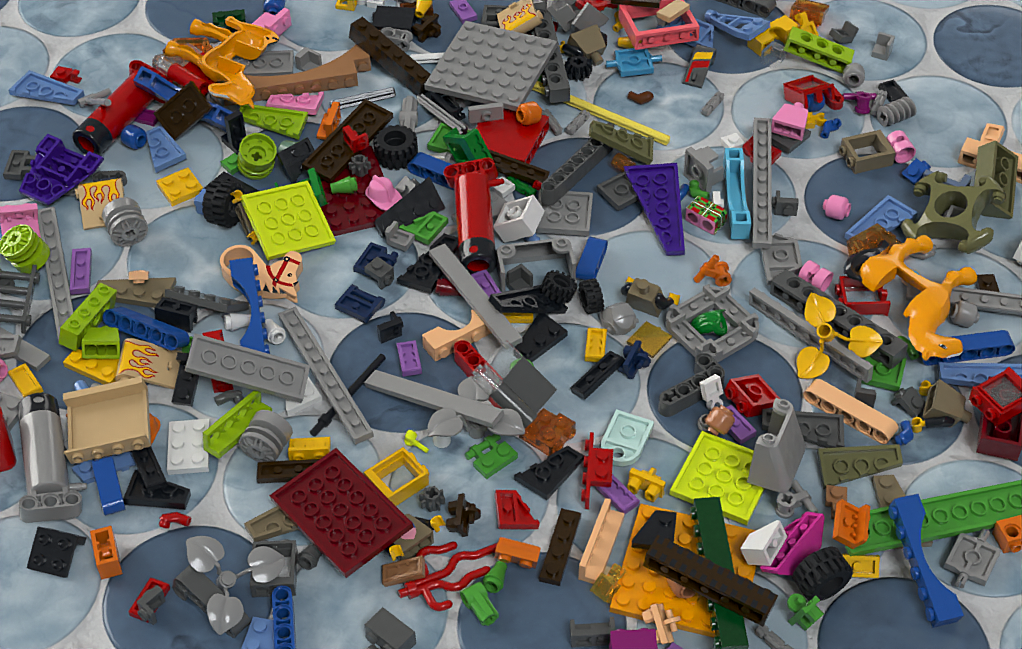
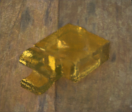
M614 563L607 575L601 572L590 591L605 602L610 603L621 586L617 583V580L624 576L626 569Z

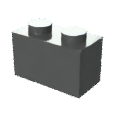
M383 607L364 624L366 639L373 645L377 644L381 649H411L416 644L415 631Z

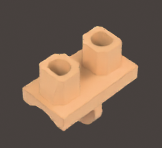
M663 603L650 605L651 608L642 612L645 624L655 622L657 627V644L661 643L663 645L674 642L672 632L678 631L676 622L681 621V617H674L671 609L665 611Z

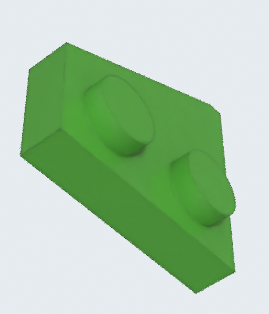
M432 211L424 217L414 219L413 224L406 227L404 224L400 225L399 229L414 234L416 240L429 245L449 222L447 217Z

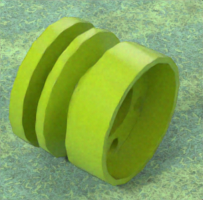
M252 133L242 139L239 145L237 166L245 177L260 180L271 174L277 154V147L274 141L262 133Z
M26 224L12 227L0 240V253L21 273L30 274L33 265H37V270L40 269L49 258V246Z

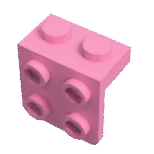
M284 7L276 15L266 12L252 24L272 30L279 37L292 25L290 10Z
M37 203L1 206L0 227L2 236L12 227L26 224L41 238Z

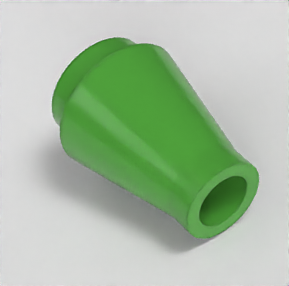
M348 176L337 182L330 183L332 194L354 193V191H358L355 177Z
M497 561L483 578V585L490 593H497L503 588L507 565L504 562Z

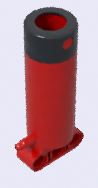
M140 60L131 61L129 64V77L107 98L111 100V105H100L73 132L72 138L76 147L85 155L89 151L101 155L121 135L122 130L127 125H130L154 100L163 104L166 103V101L135 86L133 80L141 66L159 74L172 84L173 80L167 74Z
M482 158L449 165L444 169L443 173L448 186L454 188L459 261L470 275L485 269L490 273L497 266L490 187L504 184V179L497 178L498 171L492 158Z

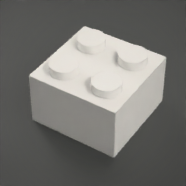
M534 195L504 203L493 228L504 243L516 241L524 237H531L535 234L545 210Z

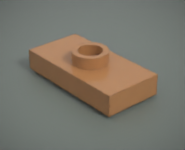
M422 555L382 565V584L385 587L425 578V559Z

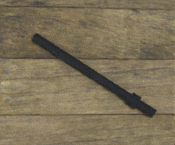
M379 354L349 387L348 392L351 397L385 361L386 357L383 354ZM333 407L327 413H323L320 416L318 423L310 430L312 436L316 437L324 427H328L332 422V418L337 414Z

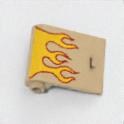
M533 0L513 2L508 8L497 14L500 28L524 34L542 24V19H544L540 10L536 11Z
M122 178L78 184L75 194L76 198L80 200L83 230L106 227L102 218V212L105 206L112 200L124 198Z
M134 338L125 339L122 344L115 381L142 376L147 383L174 389L180 366L176 360L177 352L182 353V351L168 350L153 343Z

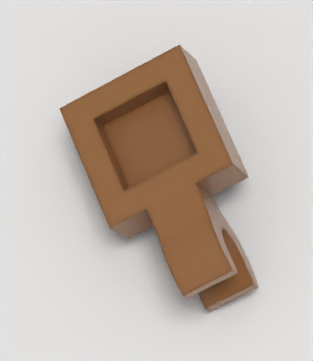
M826 485L825 506L831 507V519H835L836 503L841 499L847 502V487Z

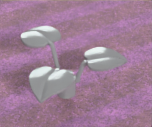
M470 376L458 386L459 396L477 402L487 401L490 398L491 385L481 376ZM443 408L431 416L427 431L428 437H451L459 434L464 425L471 438L480 439L484 436L485 431H487V427L492 433L502 436L525 434V428L521 416L513 409H503L504 416L494 428L472 421H469L467 424L461 415L456 416V412L453 409Z
M195 536L186 540L187 559L195 571L206 573L211 571L214 565L217 568L219 576L216 579V585L225 593V596L217 593L209 599L207 603V616L212 628L218 635H222L237 625L243 617L244 608L241 601L236 597H229L228 592L236 583V579L252 571L254 581L267 583L275 579L285 565V557L270 547L260 546L253 549L248 555L247 562L250 568L236 575L232 571L222 572L218 561L224 557L225 551L219 541L208 536Z

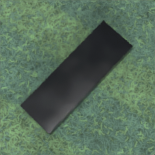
M609 351L570 387L571 392L586 399L624 363V357Z
M151 446L141 450L129 451L147 492L167 486L166 478Z

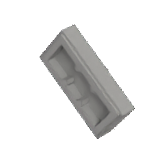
M503 103L469 106V123L504 119Z

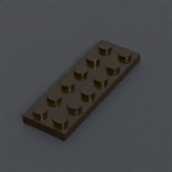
M364 99L302 163V168L308 171V169L314 167L321 179L332 183L349 165L348 163L352 162V157L359 155L362 151L352 152L344 141L343 127L349 125L353 131L357 132L358 136L367 133L370 143L374 136L377 135V132L381 131L393 119V113Z

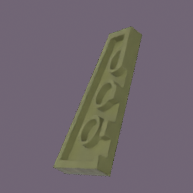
M595 120L590 123L589 136L645 164L650 165L653 161L654 138L648 137L645 139L642 138L641 134L635 133L632 135L627 133L625 129L620 128L616 130L612 125Z
M900 444L818 448L817 451L823 489L826 488V485H839L901 467L903 464Z

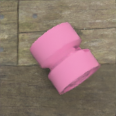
M894 131L886 137L896 152L894 159L897 163H906L915 156L916 149L903 131Z
M809 260L801 268L798 277L825 292L831 284L834 274L826 268L820 269V265Z

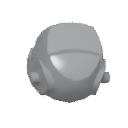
M625 302L608 306L598 314L602 326L612 335H625L636 327V323H639L633 309Z

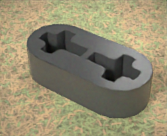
M120 170L99 171L92 176L93 182L122 178L123 186L127 184L126 173Z

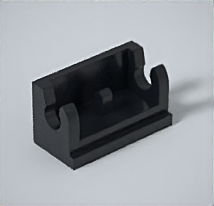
M431 93V100L458 121L466 118L465 113L461 112L464 110L462 107H456L447 96L441 97L445 94Z
M162 297L154 307L155 319L191 333L193 323H197L198 305Z

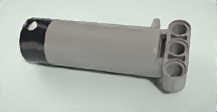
M47 393L30 394L24 397L17 407L27 495L19 500V517L26 523L78 517L82 512V496L77 491L87 489V483L69 484L58 401Z

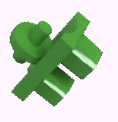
M792 594L787 599V606L796 614L788 622L792 626L797 622L806 631L824 615L816 605L820 599L815 595L807 603L801 594Z

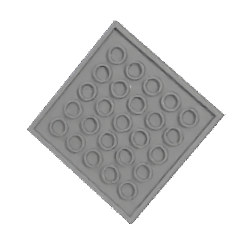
M465 21L424 84L425 90L484 104L502 102L503 108L517 111L518 106L526 101L558 46L557 41Z

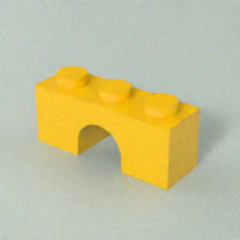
M784 15L770 22V28L748 41L747 47L757 55L762 56L772 51L774 39L780 40L785 44L792 27L798 28L799 25Z

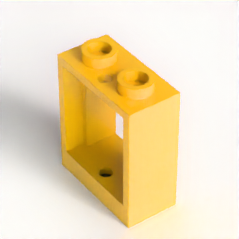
M404 447L363 472L395 506L429 485L428 469L425 465H420L412 452H408ZM404 465L416 478L392 492L381 479Z

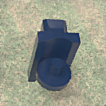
M636 340L633 346L626 345L624 347L623 355L626 359L617 369L618 372L626 373L628 379H634L638 369L642 367L647 368L651 363L648 352L642 350V342Z

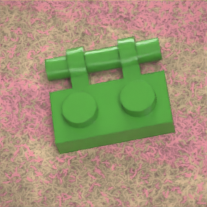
M488 435L484 438L483 442L471 446L470 450L464 454L467 460L473 457L477 459L473 462V466L486 479L518 458V453L506 441L499 445L496 443L501 439L500 435ZM485 449H490V451L486 454L482 453V451H484Z

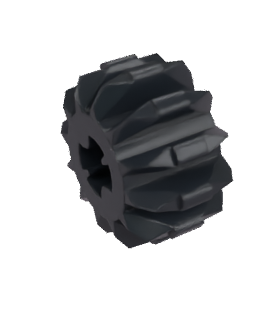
M580 54L579 56L573 55L572 58L568 57L564 64L567 77H570V80L576 79V81H584L585 78H589L593 68L591 59H587L586 56L582 57Z

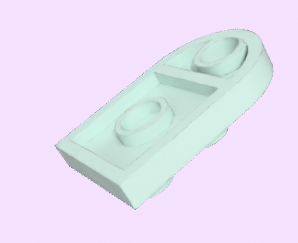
M616 409L601 441V448L613 449V454L621 453L623 455L620 458L613 456V465L629 466L640 458L654 427V421Z

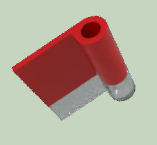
M190 43L185 44L192 47L200 55L204 56L206 54ZM160 53L152 59L153 68L183 87L190 81H193L203 95L209 92L208 86L215 83L202 72L200 67L178 56L167 57Z

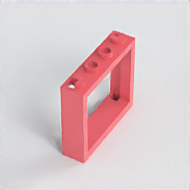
M661 0L659 8L619 5V21L635 50L698 41L700 26L689 9L681 15L686 25L638 31L632 18L657 15L659 10L674 0Z

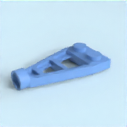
M711 9L705 13L706 22L737 38L748 41L770 28V21L763 20L762 18L720 14ZM741 23H742V24H747V25H744V26H743L742 28H740V29L735 28V27H737L738 25H740Z

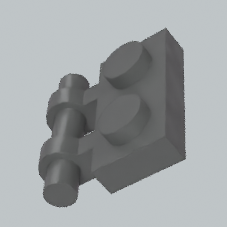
M12 150L3 172L4 179L22 180L23 175L30 172L31 169L27 164H30L31 160L35 159L37 153H35V156H31L28 150Z

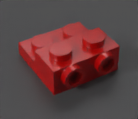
M759 374L730 379L724 389L726 398L731 399L736 404L737 411L743 413L747 418L761 415L762 409L773 407L775 398L780 399Z

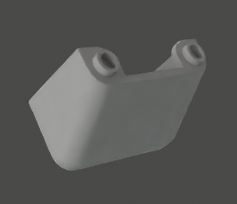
M775 398L768 432L760 435L756 441L747 483L780 493L790 490L806 448L794 407L788 400Z

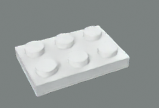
M210 419L169 422L168 475L209 472L210 453L206 452L203 448V432L210 427Z

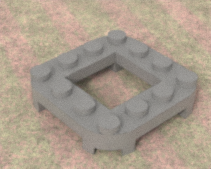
M710 284L705 285L701 293L678 306L674 303L669 306L665 327L695 358L699 353H708L717 362H720L749 345L758 337V315L756 313L750 314L729 295L730 289L726 286H723L722 289L710 287ZM713 308L716 310L725 309L726 311L722 314L735 329L715 341L711 338L706 340L689 324L696 316Z

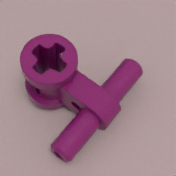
M856 91L855 93H843L842 96L844 100L856 101L855 112L868 114L870 113L869 102L870 100H875L877 94Z

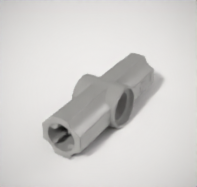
M407 96L403 99L402 111L399 114L400 126H407V128L412 129V132H415V126L418 124V99L413 96Z

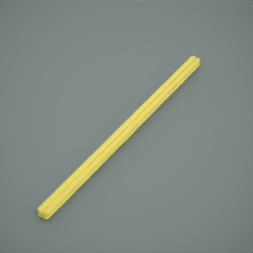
M537 81L532 90L545 95L544 87L546 85ZM570 95V101L563 102L579 110L589 111L591 115L634 133L641 134L646 138H654V141L663 145H668L670 142L669 135L573 95Z

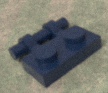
M370 242L353 266L354 272L371 277L365 272L364 267L373 259L379 257L393 267L399 255L395 251L391 255L387 254V247Z

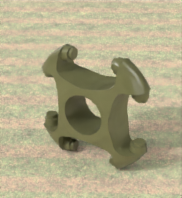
M939 171L923 177L915 183L913 194L917 197L928 195L930 200L921 219L917 223H914L911 219H905L902 222L901 229L906 238L916 239L921 235H926L929 238L960 240L962 242L959 243L958 250L967 254L980 250L992 241L994 235L992 228L986 227L981 231L976 230L977 222L985 206L991 202L1000 205L1005 199L1003 189L991 176L980 177V187L944 184V182H947L948 175ZM951 205L965 209L964 212L955 217L941 216L950 209Z

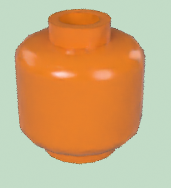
M534 101L520 104L516 111V118L523 125L538 123L542 117V109Z

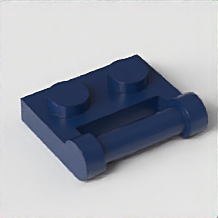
M352 284L335 303V309L367 323L377 310L384 306L385 298L371 295Z

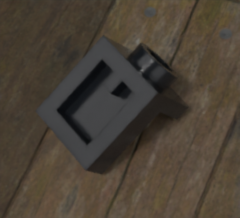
M394 311L390 312L391 321L377 325L378 339L381 344L402 336L403 321L400 316H396Z

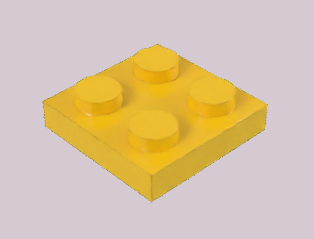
M188 167L156 180L158 188L172 207L196 197L203 189Z

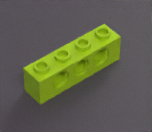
M794 26L787 37L783 51L843 73L844 68L852 63L855 51Z
M99 283L60 327L59 344L77 351L82 345V339L89 328L97 327L103 320L104 311L114 308L117 290Z

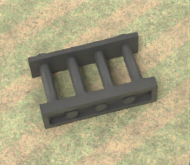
M37 265L32 266L31 274L2 271L0 269V279L29 281L28 288L0 285V292L26 295L25 302L0 299V307L24 309L22 316L0 314V322L20 323L21 333L23 334L26 333L27 326L31 325L32 316L29 314L35 284H39L40 281Z

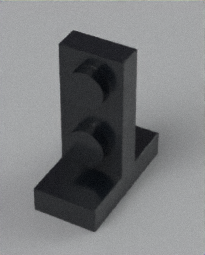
M239 110L224 117L227 133L221 136L222 142L237 155L239 153V145L242 139L246 137L243 113Z
M177 352L176 360L180 366L171 402L176 405L193 407L199 375L185 371L189 353Z

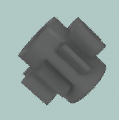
M356 155L352 157V162L348 163L352 175L355 174L358 177L368 174V169H371V162L364 155Z
M435 486L425 487L424 494H419L421 508H426L429 512L440 511V505L445 504L443 489L439 490Z

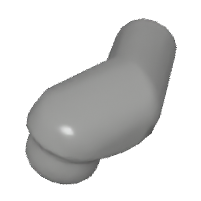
M933 244V249L926 254L914 253L909 256L924 260L934 256L937 247Z

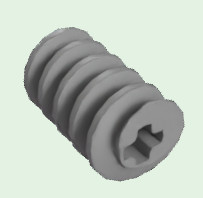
M902 97L880 106L877 109V119L883 127L890 126L908 119L910 116H915L917 112L916 106L909 97Z

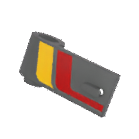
M699 44L693 47L691 51L692 58L682 84L702 88L709 67L714 64L717 49Z

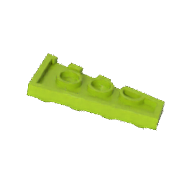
M247 104L239 109L243 113L244 122L298 140L308 119V112L259 105H254V109H252Z

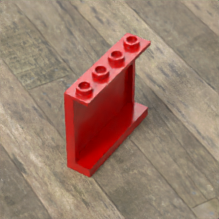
M503 108L504 119L477 123L476 129H478L489 150L528 164L531 163L549 130V116L542 115L538 123L523 125L517 120L516 111Z

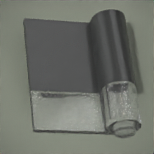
M507 340L502 343L483 366L479 364L472 371L474 375L472 379L502 409H513L519 413L524 428L534 421L537 417V412L557 390Z

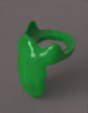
M721 309L702 313L696 316L690 325L700 334L714 332L722 337L727 334V324L722 314L726 310Z

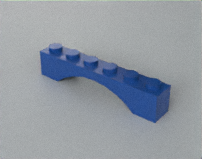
M143 66L140 67L133 80L136 87L166 102L181 90V88L167 81L159 74ZM209 102L214 109L201 120L227 132L224 117L233 112Z
M252 257L229 260L233 286L244 295L251 307L250 323L246 333L240 340V345L270 354L269 345H265L264 340L268 339L267 330L262 328V323H265L264 312H260V307H263L262 296H258L257 292L261 291L260 281L255 278L256 275H259L258 266L253 264Z
M919 494L894 499L888 508L889 516L895 522L898 539L902 541L903 554L910 563V573L918 585V596L926 607L925 614L927 620L931 622L933 628L958 622L964 614L956 594L947 589L936 578L923 554L921 528L926 513Z

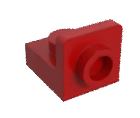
M349 125L343 127L344 141L353 153L369 147L367 133L358 136L357 132L353 131Z

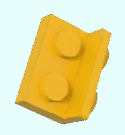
M330 437L290 439L288 448L289 460L321 459L331 452Z

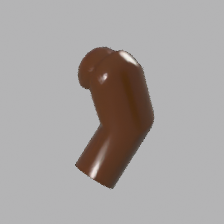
M630 91L627 98L642 105L652 101L654 95L650 91L640 94Z

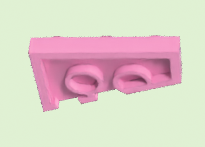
M318 92V95H309V93H302L300 96H293L292 94L270 95L266 106L308 112V115H316L324 99V92Z

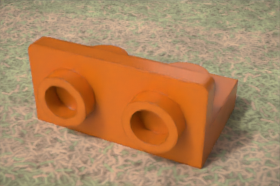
M333 101L331 108H328L327 113L324 114L317 132V139L326 140L339 126L341 120L340 102Z

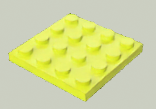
M308 181L241 195V203L267 260L284 257L290 251L301 253L335 244L334 235Z
M702 431L674 481L669 495L694 504V498L720 497L723 516L748 525L765 488L747 483L754 450Z

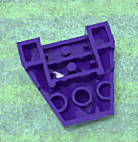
M47 134L36 147V157L30 162V172L25 174L19 192L49 206L93 174L104 161V158L90 151L85 156L65 148L61 139Z

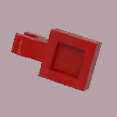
M58 66L50 76V78L65 84L68 81L78 84L82 80V77H77L80 73L79 70Z

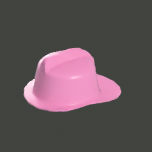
M374 175L365 190L366 196L378 208L385 211L402 199V196L394 188L390 179Z

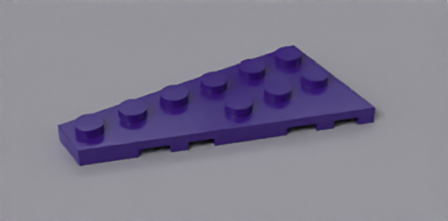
M677 163L624 166V172L666 256L685 255Z

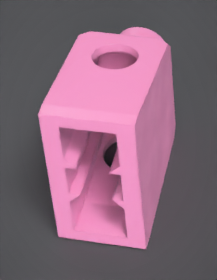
M796 102L794 105L784 104L772 119L771 132L802 141L808 110L800 102Z

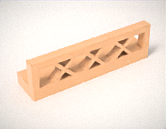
M605 498L579 564L578 580L599 585L625 516V513L611 510V499Z

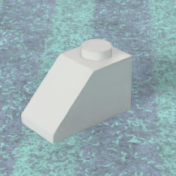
M776 520L748 535L740 548L748 565L770 566L787 538L781 521Z

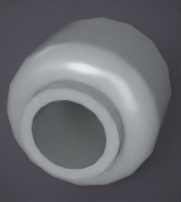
M850 63L844 68L843 81L848 87H859L864 82L865 70L862 65Z
M961 300L951 306L949 317L954 324L969 328L978 322L980 313H978L975 304Z

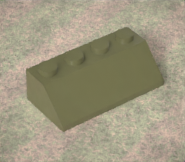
M996 140L978 147L974 186L980 187V177L991 176L1003 189L1005 199L1000 205L993 202L988 203L981 215L1011 219L1013 218L1018 156Z

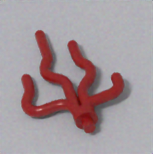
M455 541L441 546H426L416 553V557L421 555L425 557L429 554H444L455 550L458 545ZM497 543L477 551L458 552L451 557L446 568L429 574L425 563V578L404 583V588L398 590L399 597L408 596L409 599H413L422 594L431 609L435 611L450 609L453 606L452 601L436 602L431 590L459 591L467 587L472 580L485 576L491 570L489 566H484L467 573L456 583L440 580L452 574L457 563L461 560H476L495 553Z

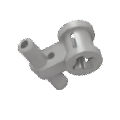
M793 480L791 485L796 494L787 491L779 493L777 497L775 512L781 518L787 519L792 517L795 508L802 505L809 512H818L811 501V496L806 490H803L797 480Z

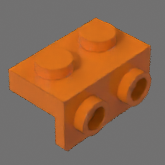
M843 499L836 503L832 538L851 549L864 544L869 536L870 506L865 504L858 508Z
M500 537L494 558L504 563L512 562L519 564L523 568L531 569L532 567L536 569L541 548Z

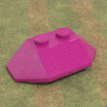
M805 512L801 518L787 525L784 528L787 535L785 542L770 566L760 565L761 571L793 576L797 566L807 556L820 550L822 546L824 515L821 513Z

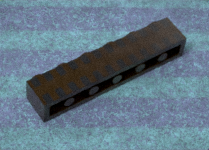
M363 16L350 24L349 38L415 95L425 94L429 91L425 90L424 84L431 75L427 70Z
M657 535L647 551L643 563L644 567L762 627L766 623L778 597L771 590L763 588L751 580L743 578L731 570L723 568L711 560L693 553L688 548H683L673 543L670 539Z

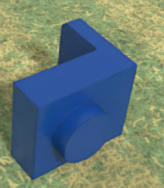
M916 158L901 174L915 185L916 182L922 179L925 170H930L931 166L923 160L921 162Z

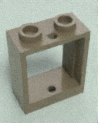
M881 130L842 138L841 146H839L840 155L844 157L847 166L851 168L854 174L892 166L896 153ZM873 146L877 152L876 154L858 157L855 149Z

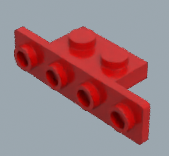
M590 432V438L585 439V451L588 452V456L584 455V468H587V472H583L582 484L586 485V489H582L581 501L585 502V509H589L591 486L611 487L613 449L593 448L594 432Z

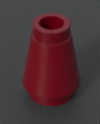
M445 278L437 280L435 293L440 294L439 296H461L450 280Z

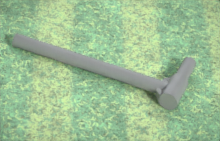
M107 88L98 93H92L77 99L80 108L90 104L110 106L111 100L103 99V97L112 93Z

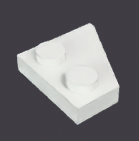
M309 377L302 403L286 399L287 416L322 401L321 394Z

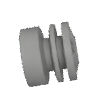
M128 197L114 199L103 209L102 218L104 224L108 229L111 240L116 245L132 246L142 241L147 235V222L142 215L138 203L134 199Z
M269 410L257 411L250 421L249 427L245 429L240 437L239 446L247 456L257 462L276 461L283 447H285L293 434L292 427L288 421L275 412Z

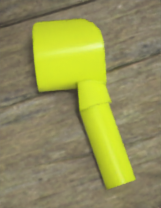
M408 430L404 439L407 446L414 445L427 453L429 449L416 440L417 433Z

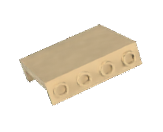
M142 376L63 393V401L67 406L68 450H65L64 454L71 464L101 459L106 456L141 450L151 446L148 387Z

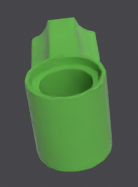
M477 582L460 591L463 603L468 609H472L483 626H489L499 618V613L489 600L488 593L481 582Z

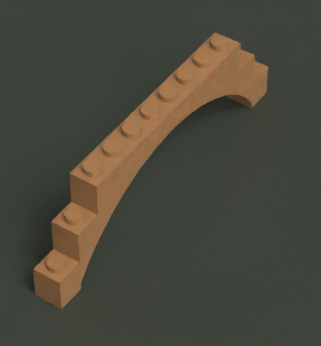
M356 44L349 51L331 62L303 72L278 76L246 75L255 89V94L251 99L255 102L268 100L270 95L292 94L295 96L302 93L358 86L357 73L371 71V56ZM183 60V66H185L190 61ZM224 100L225 106L236 105Z

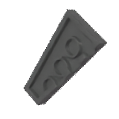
M183 286L165 289V297L224 313L249 309L248 302L220 297L214 294L200 293L198 290H185Z
M762 409V430L768 431L773 409ZM795 411L804 441L829 448L845 447L843 414Z

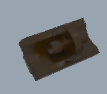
M435 13L432 16L425 15L421 20L422 25L417 23L413 25V34L418 36L419 42L423 43L429 37L437 38L441 35V26L437 21L439 18L438 14Z
M464 493L458 494L456 501L448 503L449 513L451 516L456 515V517L446 519V527L449 532H459L462 537H466L469 533V524H474L475 520L480 519L481 510L476 508V504L467 502Z

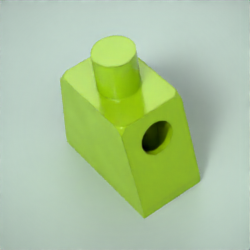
M109 326L89 328L82 339V358L119 359L120 338L118 328Z

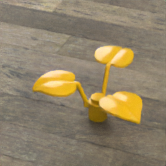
M810 293L805 305V320L817 328V335L821 338L819 340L820 350L816 347L808 346L799 352L797 357L798 377L812 379L821 376L827 371L830 365V358L822 353L824 351V342H831L835 337L850 342L848 349L861 358L872 355L883 344V340L875 330L867 326L852 328L850 338L835 332L831 325L826 323L831 322L836 316L834 303L826 297Z

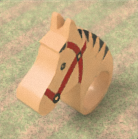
M246 245L231 246L221 254L220 265L223 278L234 289L236 288L233 286L231 270L227 268L230 264L229 260L252 257L253 264L258 266L259 275L255 276L256 280L260 281L261 291H257L258 296L268 299L286 298L294 303H298L297 292L300 290L297 279L303 271L300 253L290 251L285 254L282 261H277L270 266L266 265L259 255Z

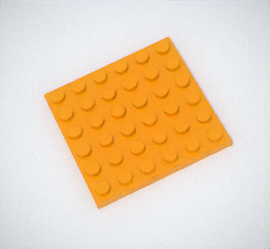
M640 503L609 612L643 620L642 612L650 609V605L663 603L665 611L671 609L674 617H681V621L676 622L677 629L708 637H716L715 631H711L710 628L712 613L707 611V598L697 593L690 598H678L669 587L666 577L643 566L648 549L631 547L633 538L655 510L675 512ZM677 512L674 543L683 548H688L697 554L696 543H698V537L694 538L693 535L695 521L691 520L690 515ZM725 523L734 573L753 582L757 565H748L740 548L748 535L756 530Z

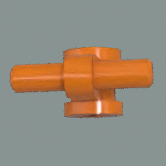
M713 255L708 262H705L700 267V271L693 279L696 283H699L705 276L715 278L716 285L727 286L731 283L732 278L728 273V264L724 261L718 262L720 260L719 256Z

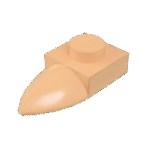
M987 123L980 141L990 143L996 140L1000 143L1005 131L1004 126Z
M134 270L129 272V280H133V283H145V280L149 279V271Z

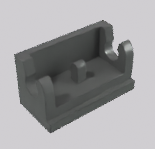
M609 617L610 621L607 623L575 624L574 619H571L569 623L571 648L609 645L610 631L616 630L614 617Z

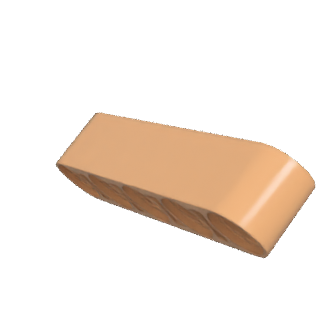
M815 379L803 393L808 403L826 413L843 414L845 424L878 443L887 444L899 429L898 424L893 419L821 379Z

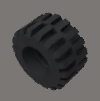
M390 125L387 128H382L381 131L379 130L377 135L374 136L375 157L383 168H389V170L405 169L418 153L416 133L412 132V129L407 128V126Z
M215 179L209 184L202 202V212L207 222L230 228L237 225L239 218L235 208L239 202L233 204L232 200L235 197L230 195V193L240 190L243 194H246L244 187L240 183Z
M830 546L817 550L807 556L793 572L792 579L808 601L815 595L820 601L834 596L846 586L853 575V569L836 547Z

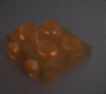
M796 0L791 7L789 18L796 22L794 16L805 11L808 20H813L815 27H818L824 22L830 5L810 0Z
M543 408L537 414L534 421L525 428V434L519 435V438L549 456L562 449L568 439L571 440L575 436L576 422L561 413L556 416Z

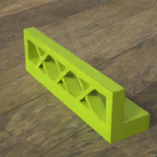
M253 390L203 432V448L206 452L220 459L239 443L240 437L245 429L249 427V423L257 411H272L271 407L261 402V392Z

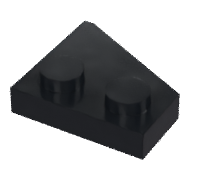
M308 137L276 154L291 184L296 182L299 175L304 171L302 163L315 151Z
M655 510L633 538L631 547L649 550L657 535L668 538L674 543L677 512Z

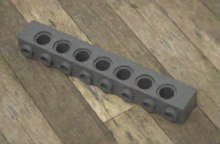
M547 2L534 3L536 11L540 10L544 19H542V24L530 30L532 31L531 35L555 40L558 45L541 73L543 74L542 84L546 85L544 87L545 96L549 97L550 103L570 101V85L552 16L547 10Z
M785 269L771 280L770 294L805 315V305L810 293L830 299L836 307V316L831 322L826 323L830 324L835 332L847 338H850V331L856 326H867L875 330L881 336L883 344L870 357L883 363L889 369H893L906 358L908 348L906 342L816 288L811 283L798 277L796 274Z

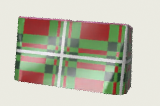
M697 196L686 207L685 220L715 235L727 222V211L713 202Z

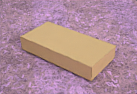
M674 0L659 10L656 17L670 23L688 11L690 4L681 0Z

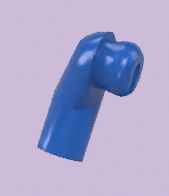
M908 420L900 423L902 431L894 437L896 444H900V446L908 444L914 437L910 421Z

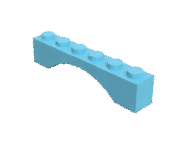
M725 148L723 167L731 239H749L751 217L745 196L743 148Z

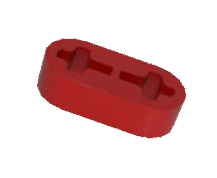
M834 86L835 100L832 101L825 97V103L833 110H840L843 107L844 97Z

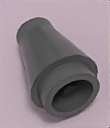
M311 543L299 553L298 564L306 570H311L317 566L321 552Z

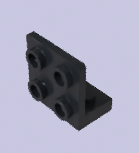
M37 527L27 568L67 578L74 550L77 545L85 546L87 537L51 528Z

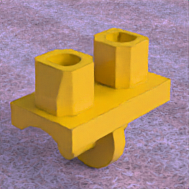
M652 467L649 472L631 468L627 489L633 494H637L639 489L644 490L646 500L654 502L658 497L662 498L664 496L666 482L661 480L662 477L656 475V468Z

